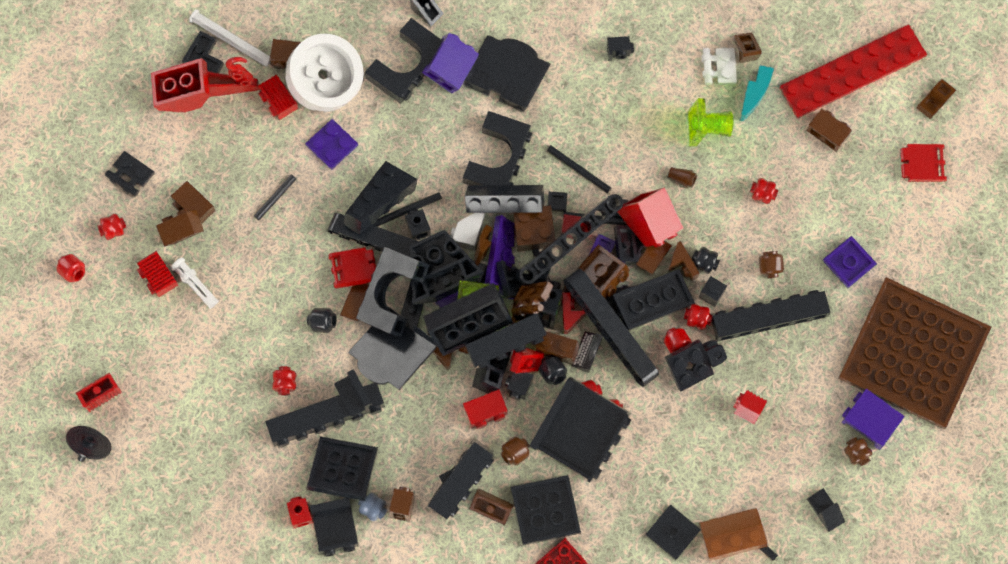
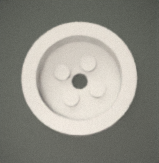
M317 34L306 38L294 49L286 64L285 79L290 93L302 106L313 111L331 112L343 107L355 97L363 81V64L358 52L349 42L332 34ZM318 71H326L327 79H321L318 76Z

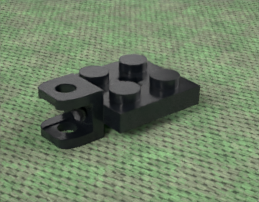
M699 339L665 356V360L680 392L714 375L712 367L718 366L727 359L723 346L718 344L717 341L710 340L702 344ZM688 362H691L693 364L690 370L686 369V367L688 366Z

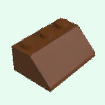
M757 508L699 523L709 561L764 548L768 545Z

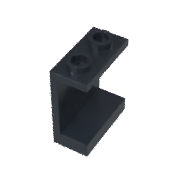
M349 498L310 505L320 555L324 554V557L336 555L335 551L343 550L344 553L355 551V547H359Z

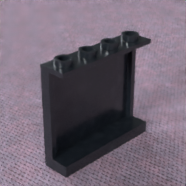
M570 377L564 384L529 446L535 450H541L586 477L590 483L593 478L595 480L598 479L602 472V469H600L602 463H607L612 453L609 451L613 445L617 446L622 436L619 434L622 429L626 430L632 421L629 418L631 413Z

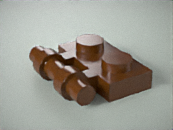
M549 281L521 285L514 299L517 305L511 309V314L520 317L525 316L527 313L534 315L543 311L544 307L540 302L548 299L553 285Z

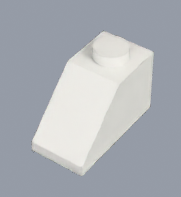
M474 213L459 221L456 228H452L450 236L460 247L475 251L485 213Z

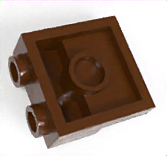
M599 244L577 268L582 269L605 299L615 294L616 286L628 279V272L630 271L625 263Z

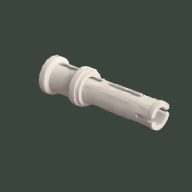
M183 257L172 264L170 269L180 276L182 283H187L209 309L219 302L196 277V271L189 268Z

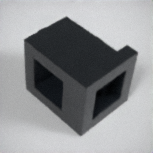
M630 36L607 38L608 61H612V57H616L619 60L625 59L634 53V43L630 42Z

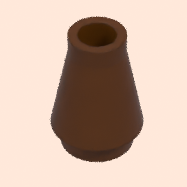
M671 167L668 172V178L673 179L686 188H692L696 182L697 173H694L693 170Z

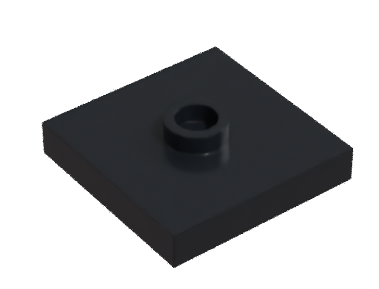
M670 504L645 535L673 559L677 560L701 529Z

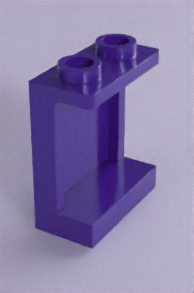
M448 33L442 37L441 40L443 41L431 63L425 66L422 73L452 94L462 86L479 53L474 51L472 46L462 42L457 35Z
M868 389L863 394L859 391L853 399L855 405L852 409L847 407L842 414L844 420L841 423L850 425L872 441L874 447L881 450L905 416Z

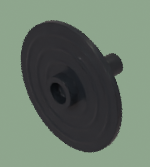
M75 426L69 429L66 434V442L71 450L78 454L77 459L80 462H84L86 458L93 460L104 459L112 450L109 439L94 428Z

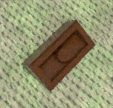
M478 489L469 509L505 526L514 504L482 489Z

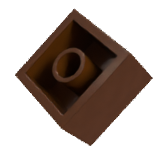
M551 205L543 206L542 212L513 213L517 252L544 249L555 240Z

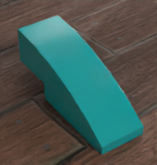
M759 65L756 81H748L740 121L746 120L762 101L769 87L774 68Z

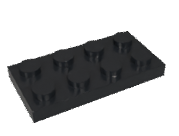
M679 269L611 296L617 312L628 331L695 304Z

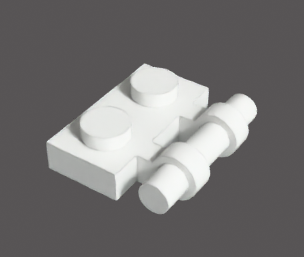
M704 48L701 59L702 63H704L702 74L703 78H705V85H712V78H717L718 85L736 84L734 48H716V55L710 54V48ZM716 62L717 71L711 70V63Z

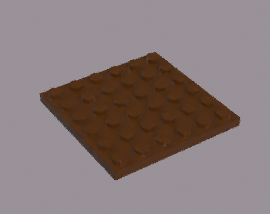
M886 277L838 379L863 391L868 389L880 399L945 430L992 327Z

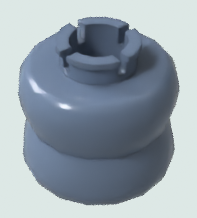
M372 492L366 496L365 501L359 500L358 502L360 514L367 516L371 521H376L378 518L381 520L388 511L386 509L387 502Z

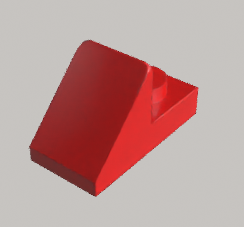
M570 292L562 293L564 334H568L586 316L584 311H571L575 307L574 298H570Z
M529 348L516 353L513 351L510 359L512 363L510 370L514 373L536 372L539 370L544 353Z

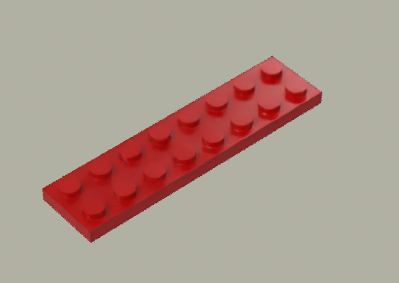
M908 24L782 84L779 88L798 119L927 57V53Z

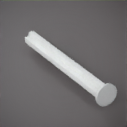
M196 9L189 18L190 23L194 22L266 67L270 64L269 55L200 14L199 10Z

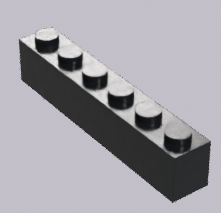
M813 290L804 296L795 294L785 300L777 298L767 304L759 302L749 308L741 306L727 313L725 310L716 312L711 320L717 342L829 317L831 311L825 291Z
M377 383L363 386L373 407L355 417L350 416L340 395L265 421L274 447L277 445L279 448L285 447L290 444L289 441L297 439V441L308 438V434L314 432L315 434L324 433L327 431L326 428L334 426V428L345 425V421L351 419L358 421L364 418L363 415L370 412L371 415L380 413L385 404Z

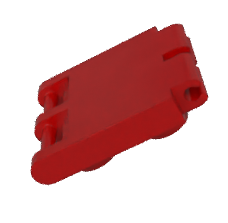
M907 144L906 147L901 148V162H907L901 165L902 178H908V182H946L947 177L944 174L946 161L943 158L945 145ZM937 150H939L940 160H938ZM938 166H940L941 176H939Z
M366 247L334 252L328 255L332 263L331 273L334 274V288L338 289L371 282L376 269L373 249L366 250Z

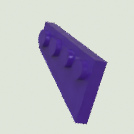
M499 215L495 218L484 284L490 285L494 283L499 293L503 295L496 263L504 260L506 262L505 265L510 268L515 264V257L512 253V247L515 246L514 223Z

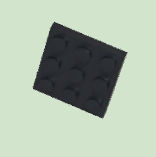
M320 436L307 483V490L365 501L378 447Z
M569 475L511 487L523 546L581 534Z

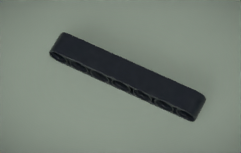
M617 194L605 197L521 267L516 273L517 281L522 285L531 284L617 213L623 207L622 197ZM610 199H614V200H615V202H616V207H615V208L610 207V205H609V200H610ZM596 210L599 211V212H601V214H602V219H601V220H597V219H596V217H595V212H596ZM582 222L587 224V232L581 230L580 225ZM568 234L573 237L572 244H568L566 241ZM553 246L559 250L557 257L552 254ZM539 258L544 260L545 266L543 269L539 268L537 265V260ZM524 271L530 273L529 281L523 279L522 274Z
M579 268L565 278L563 281L568 291L640 386L645 387L659 376L655 365L587 274Z

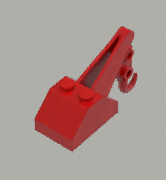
M232 57L226 61L225 65L228 68L229 75L207 72V62L202 58L151 72L153 105L159 111L185 113L202 108L209 97L258 91L259 83L258 79L253 78V75L242 67L241 64H233L235 62L247 63V59L243 57Z

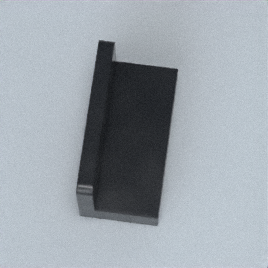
M354 369L347 372V377L334 383L351 417H355L373 407Z

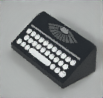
M585 331L579 345L580 348L575 363L571 366L589 373L603 336Z

